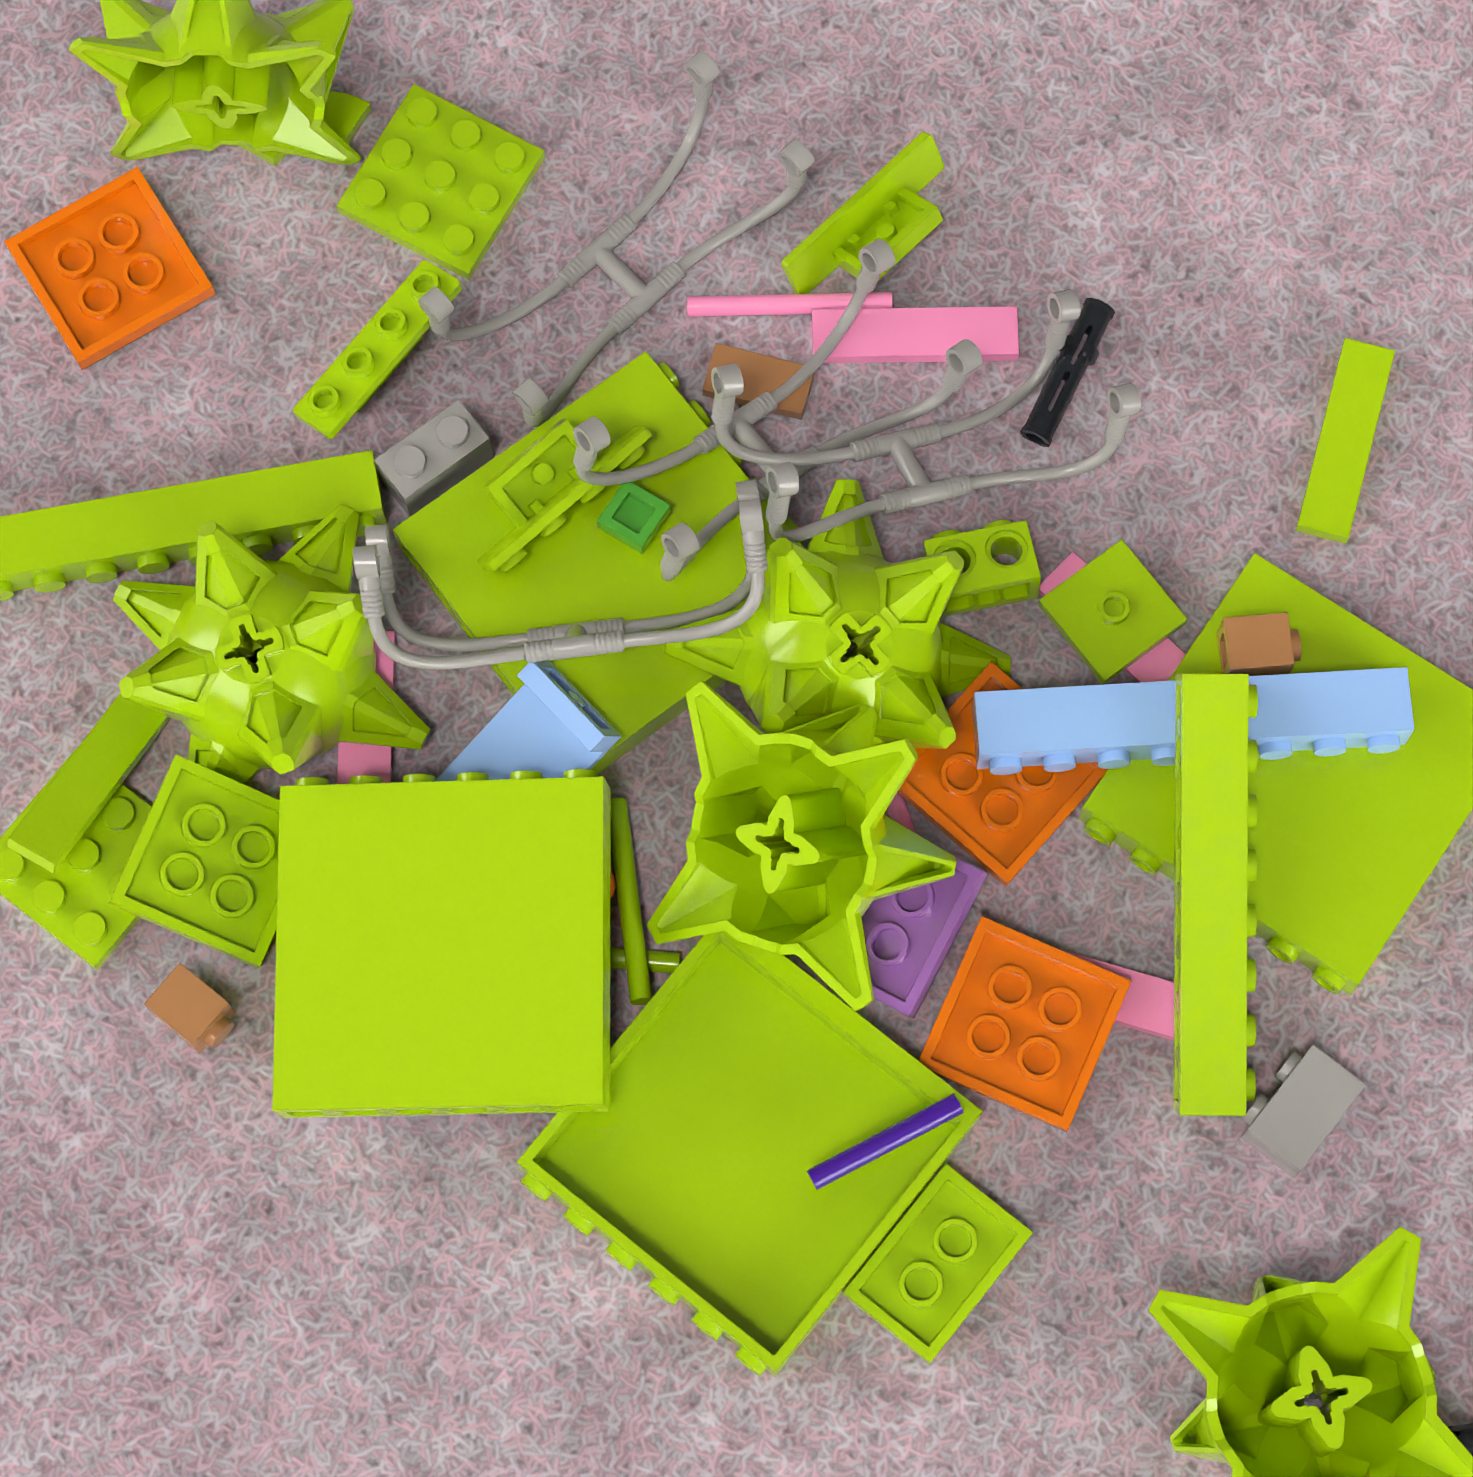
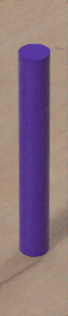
M953 1093L806 1171L814 1187L818 1190L963 1114V1109Z

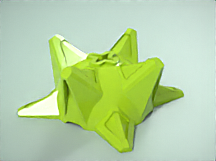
M100 0L107 38L95 36L80 37L74 40L69 47V51L115 84L114 94H116L120 103L122 116L128 122L111 149L110 155L121 160H139L189 149L211 152L221 145H248L256 153L273 150L338 165H352L361 161V156L323 120L325 104L355 10L350 0H317L313 4L278 15L264 14L258 11L256 8H253L250 0H176L172 12L141 0Z
M837 479L819 520L865 503L859 481ZM870 515L812 537L807 549L787 538L779 537L769 546L766 558L768 569L764 571L765 587L759 607L750 619L739 627L717 636L685 642L667 643L664 653L739 686L747 705L753 710L760 727L766 734L783 732L859 703L872 706L878 718L872 747L907 739L914 748L946 749L956 740V732L941 697L966 690L991 661L1008 676H1010L1011 672L1010 655L939 622L964 567V560L956 551H948L891 564L883 558ZM738 610L707 618L701 621H697L673 629L688 628L713 623L731 616ZM851 641H853L855 644L852 646V650L849 651L848 657L846 658L843 655L847 652L846 649H848L851 645Z
M339 504L279 560H263L213 520L200 524L197 529L195 586L122 581L114 594L113 601L160 650L120 680L118 685L122 698L181 721L191 734L188 760L244 785L261 770L274 769L280 775L290 772L310 759L327 753L340 742L422 750L431 732V729L376 673L374 638L370 631L368 618L363 617L360 593H350L354 566L353 547H356L360 513L347 506Z
M704 681L699 682L685 693L702 775L694 792L696 804L691 831L686 839L688 861L648 921L647 927L656 944L726 931L739 942L779 955H796L854 1011H858L874 1000L862 915L867 911L873 900L946 879L955 874L957 863L955 856L884 814L917 761L918 754L912 743L907 739L872 747L878 719L872 706L859 703L783 732L764 734Z
M1400 1226L1335 1283L1306 1282L1274 1274L1257 1277L1252 1303L1249 1305L1159 1289L1148 1309L1149 1313L1206 1380V1398L1170 1436L1173 1451L1229 1464L1232 1468L1231 1477H1473V1456L1437 1416V1379L1433 1367L1424 1353L1422 1343L1410 1327L1421 1238ZM1308 1396L1312 1400H1322L1323 1407H1320V1409L1317 1406L1308 1407L1304 1405V1398Z

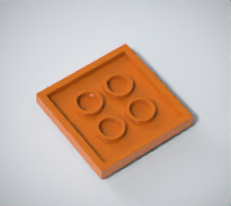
M138 167L4 241L8 251L81 370L216 295L210 281Z
M991 661L947 710L956 732V740L946 749L914 748L918 754L917 761L897 793L1006 887L1098 784L1108 769L1099 768L1097 762L1076 763V768L1063 772L1045 771L1043 765L1023 766L1022 771L1010 775H994L990 773L989 768L977 769L972 717L974 692L1023 689Z
M981 916L918 1061L943 1079L1067 1133L1132 981Z

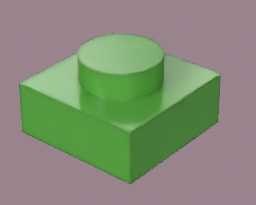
M623 483L598 518L597 526L640 554H643L671 513V507L668 503L635 483Z

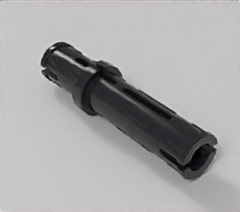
M1086 298L1080 316L1076 319L1070 334L1067 335L1064 347L1059 350L1060 354L1041 389L1026 424L1020 431V434L1025 439L1043 447L1050 446L1052 437L1071 403L1087 367L1094 365L1099 356L1097 347L1109 321L1115 314L1114 309L1107 303L1095 298ZM1084 334H1086L1087 338L1074 365H1072L1071 360ZM1061 380H1064L1065 383L1054 403L1052 410L1048 411V407L1055 395V392Z

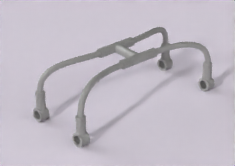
M698 51L684 64V69L692 80L696 104L687 132L672 161L644 199L628 215H621L617 221L584 248L569 264L563 267L557 273L558 278L515 308L488 321L464 328H451L449 315L455 311V308L447 296L437 287L433 286L418 300L420 307L429 318L430 326L434 333L446 340L464 341L490 334L525 317L551 300L564 288H572L577 281L583 278L596 265L631 297L622 308L607 320V326L584 349L549 398L529 378L512 392L514 399L522 408L525 422L533 427H538L551 418L577 379L601 349L616 334L622 335L626 329L652 308L678 282L684 279L686 276L685 272L714 250L780 211L795 198L800 188L806 182V170L814 164L815 160L812 153L802 142L793 139L778 153L781 163L786 168V183L788 184L786 189L760 209L700 244L677 263L671 262L648 284H645L612 252L636 230V224L663 196L680 172L696 143L704 123L709 99L713 93V80L720 75L717 64L703 51Z
M876 239L859 251V260L862 267L856 279L857 288L836 326L814 355L791 378L773 392H764L733 412V418L728 424V430L732 438L734 437L738 443L751 449L773 452L751 425L772 411H775L777 404L792 394L815 373L839 344L859 313L868 293L875 289L881 273L895 264L894 253L884 240ZM963 339L946 351L945 356L949 366L942 377V387L933 395L904 410L842 433L817 447L810 446L801 453L843 448L851 442L862 440L932 411L944 403L953 392L961 388L969 373L982 365L983 360L980 350L972 341ZM591 417L573 429L574 439L577 443L573 464L576 467L578 477L588 484L598 486L617 485L661 473L690 460L700 453L707 454L721 444L716 436L715 425H712L695 436L693 443L650 463L615 472H594L590 469L594 465L598 451L608 446L611 439L605 425L598 418ZM757 464L765 473V476L757 481L759 499L762 503L769 498L766 469L771 465ZM818 465L795 466L798 477H802ZM738 498L718 513L697 535L685 523H679L661 535L665 553L661 560L660 568L662 570V578L665 581L674 580L703 546L723 526L739 514Z
M1067 289L1051 293L1047 298V308L1050 316L1044 341L1047 347L1040 363L1031 376L1003 400L966 418L939 426L936 423L862 439L851 442L849 447L805 453L759 451L735 441L728 430V424L733 418L736 396L741 395L744 390L742 373L735 363L712 369L711 380L715 395L711 418L715 423L718 441L729 453L749 462L771 465L766 469L769 498L765 516L769 522V533L774 541L782 537L796 543L878 512L889 514L946 499L969 495L972 490L985 487L1062 479L1089 472L1105 463L1113 455L1118 444L1124 441L1131 415L1138 414L1141 410L1139 391L1133 383L1109 388L1107 403L1110 413L1104 432L1106 441L1098 452L1084 460L1055 467L998 472L973 477L963 474L930 482L911 449L937 444L941 441V438L985 424L1014 408L1041 384L1051 370L1059 350L1065 345L1070 321L1076 320L1080 316V303L1074 290ZM891 455L909 486L905 489L880 494L876 500L848 508L806 526L788 531L782 529V523L787 519L791 495L797 494L799 491V477L795 466L821 465L850 459L858 462Z
M757 479L736 482L743 548L745 550V564L747 566L746 575L740 586L733 593L712 605L684 613L630 621H623V618H614L544 628H530L527 630V633L482 638L435 637L410 627L401 618L396 609L392 595L396 589L394 587L389 529L387 524L365 526L366 546L353 547L354 568L360 589L363 617L368 618L370 631L376 644L389 658L409 667L430 670L468 668L518 660H526L527 663L593 656L601 655L602 653L623 652L626 647L685 642L726 633L750 619L759 607L764 593V571L768 569ZM747 598L745 604L737 612L722 620L700 626L663 630L724 614ZM385 615L389 624L400 636L421 647L453 652L493 651L452 656L413 654L400 649L389 639L381 616Z

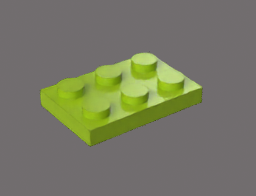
M945 1164L844 1290L843 1296L930 1365L1032 1236L1033 1232L953 1168Z

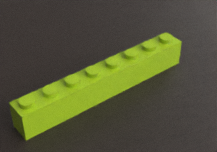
M373 451L357 452L0 516V601L12 598L14 595L13 591L34 588L36 592L49 593L63 589L66 586L65 582L86 578V581L89 583H105L116 579L118 572L138 569V572L142 574H156L167 570L169 563L190 560V563L196 564L197 529L200 524L211 520L215 521L257 555L270 552L274 544L293 541L296 545L339 504L360 513L357 537L365 536V526L387 524Z
M1175 674L1173 1107L1180 1116H1246V1101H1254L1256 1094L1254 1068H1247V1047H1254L1256 1042L1255 1015L1247 1014V992H1255L1256 963L1254 959H1247V937H1255L1257 914L1255 904H1247L1248 882H1255L1257 877L1255 849H1248V828H1255L1257 824L1256 795H1248V773H1256L1258 750L1256 740H1248V718H1256L1258 691L1256 685H1249V674Z

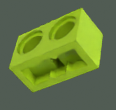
M997 520L988 523L982 529L962 533L958 530H946L935 534L931 539L923 540V557L956 551L964 560V568L967 570L960 574L941 617L1039 597L1041 575L1026 520L1013 523L1010 520ZM1001 554H1008L1015 557L1018 561L1011 565H1002L993 558Z

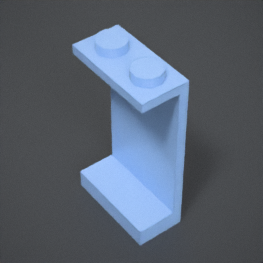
M550 661L528 663L517 675L525 684L435 781H456V775L465 772L485 773L489 775V780L510 779V773L515 771H537L543 774V778H564V772L567 770H591L622 736Z

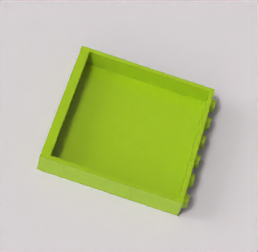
M645 351L393 529L398 547L469 638L527 633V630L530 628H544L614 618H623V621L679 614L712 605L729 596L740 586L746 575L747 567L745 564L740 514L723 526L674 580L665 581L662 578V570L660 568V563L665 553L661 541L663 533L679 523H685L697 535L718 513L737 499L736 482L749 480L739 467L742 464V460L729 453L722 445L707 454L700 453L671 469L632 481L668 503L671 507V513L643 554H640L597 526L598 518L622 485L617 484L605 486L600 493L586 503L582 504L578 499L563 512L567 520L550 535L542 537L538 534L524 546L528 551L526 556L509 570L503 572L500 567L495 571L483 570L477 562L481 556L515 528L483 486L561 419H567L573 428L591 417L598 418L605 425L611 441L608 446L598 451L596 457L632 427L646 426L652 433V436L642 444L646 450L645 453L636 462L623 470L644 465L670 455L693 443L695 436L708 429L711 422L707 414L695 400L687 403L677 390L680 386L678 379L665 362L661 361L656 364ZM617 466L611 472L621 471V469ZM768 499L761 503L766 554L769 546L775 542L770 536L769 522L765 516ZM789 517L782 523L784 531L798 528ZM805 540L796 542V544L802 546V544L805 543ZM747 598L728 612L740 609L745 604ZM665 644L626 647L623 652L602 653L601 655L548 660L622 736L591 769L596 772V775L687 710L688 704L685 693L699 682L704 681L714 690L726 680L665 654ZM526 660L490 664L513 696L525 684L517 675L528 664Z
M1254 553L1168 681H1174L1175 674H1222L1217 632L1223 618L1288 612L1290 630H1298L1301 642L1300 661H1295L1290 674L1407 667L1414 731L1406 744L1400 745V749L1389 753L1377 754L1368 752L1367 747L1346 748V752L1343 754L1328 757L1316 756L1313 750L1292 751L1291 756L1275 760L1262 759L1258 753L1256 773H1248V795H1256L1257 824L1255 828H1248V849H1255L1257 877L1255 882H1248L1247 904H1255L1256 934L1268 942L1265 946L1266 949L1279 960L1288 964H1293L1297 960L1314 971L1311 977L1322 988L1334 994H1339L1343 990L1351 995L1366 975L1473 809V689ZM1151 759L1130 760V764L1126 767L1108 769L1082 807L1079 820L1086 824L1083 828L1084 831L1091 838L1105 846H1111L1114 842L1130 852L1129 860L1145 873L1155 876L1159 871L1174 881L1175 765L1157 766L1152 764Z
M572 769L564 772V778H543V774L537 771H515L510 773V779L489 780L488 774L465 772L457 774L456 781H435V776L408 774L403 776V782L382 783V778L360 775L350 777L349 784H329V780L325 778L302 777L296 780V785L280 786L273 1112L283 1118L610 1112L611 788L603 776L596 777V772L593 770Z
M726 931L702 936L610 1048V1112L556 1113L518 1159L517 1164L519 1169L525 1174L520 1183L543 1202H546L552 1195L568 1208L562 1216L574 1228L587 1237L595 1230L610 1242L605 1252L628 1271H631L637 1264L653 1277L648 1286L659 1297L671 1306H674L680 1299L696 1312L691 1321L701 1331L715 1341L723 1334L739 1347L734 1356L749 1370L758 1376H761L767 1370L776 1377L979 1122L983 1111L787 957L739 942ZM953 1093L955 1094L963 1109V1114L816 1190L806 1170Z

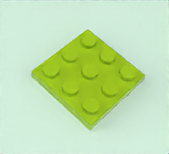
M413 84L336 205L338 213L470 280L544 161L545 150Z
M71 754L0 837V895L95 970H98L141 919L108 904L151 806L121 784L54 874L7 847L10 834L72 756Z
M176 754L108 904L254 968H259L277 928L280 800Z

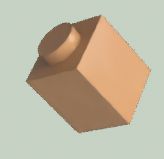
M1288 612L1223 618L1217 632L1222 674H1249V676L1290 674L1295 661H1300L1301 659L1299 632L1297 629L1290 630Z
M181 963L175 967L144 1003L152 1015L199 1054L208 1045L212 1049L219 1046L230 1034L234 1026L230 1019L236 1012L231 1005Z

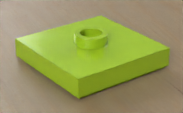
M1122 539L1043 596L1038 602L1040 609L1102 685L1108 683L1185 626L1188 620Z

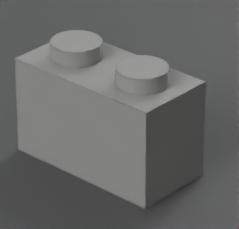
M458 399L379 455L374 461L381 482L407 515L411 517L494 457L490 438Z
M1312 1045L1303 1057L1293 1051L1274 1076L1283 1083L1271 1099L1261 1093L1246 1112V1116L1242 1118L1250 1127L1241 1138L1292 1178H1295L1366 1086L1365 1083L1315 1045Z

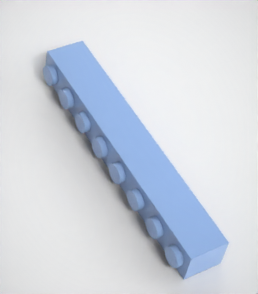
M1407 667L1249 676V685L1257 686L1258 711L1256 718H1248V740H1256L1257 750L1262 759H1282L1291 756L1292 751L1313 750L1314 755L1321 757L1336 756L1345 753L1346 748L1367 747L1370 753H1389L1400 749V745H1405L1414 731ZM1175 680L974 692L972 717L977 769L989 768L991 774L1010 775L1022 771L1023 766L1043 765L1045 771L1063 772L1076 768V763L1097 762L1099 768L1117 769L1128 766L1130 760L1151 759L1153 765H1175Z

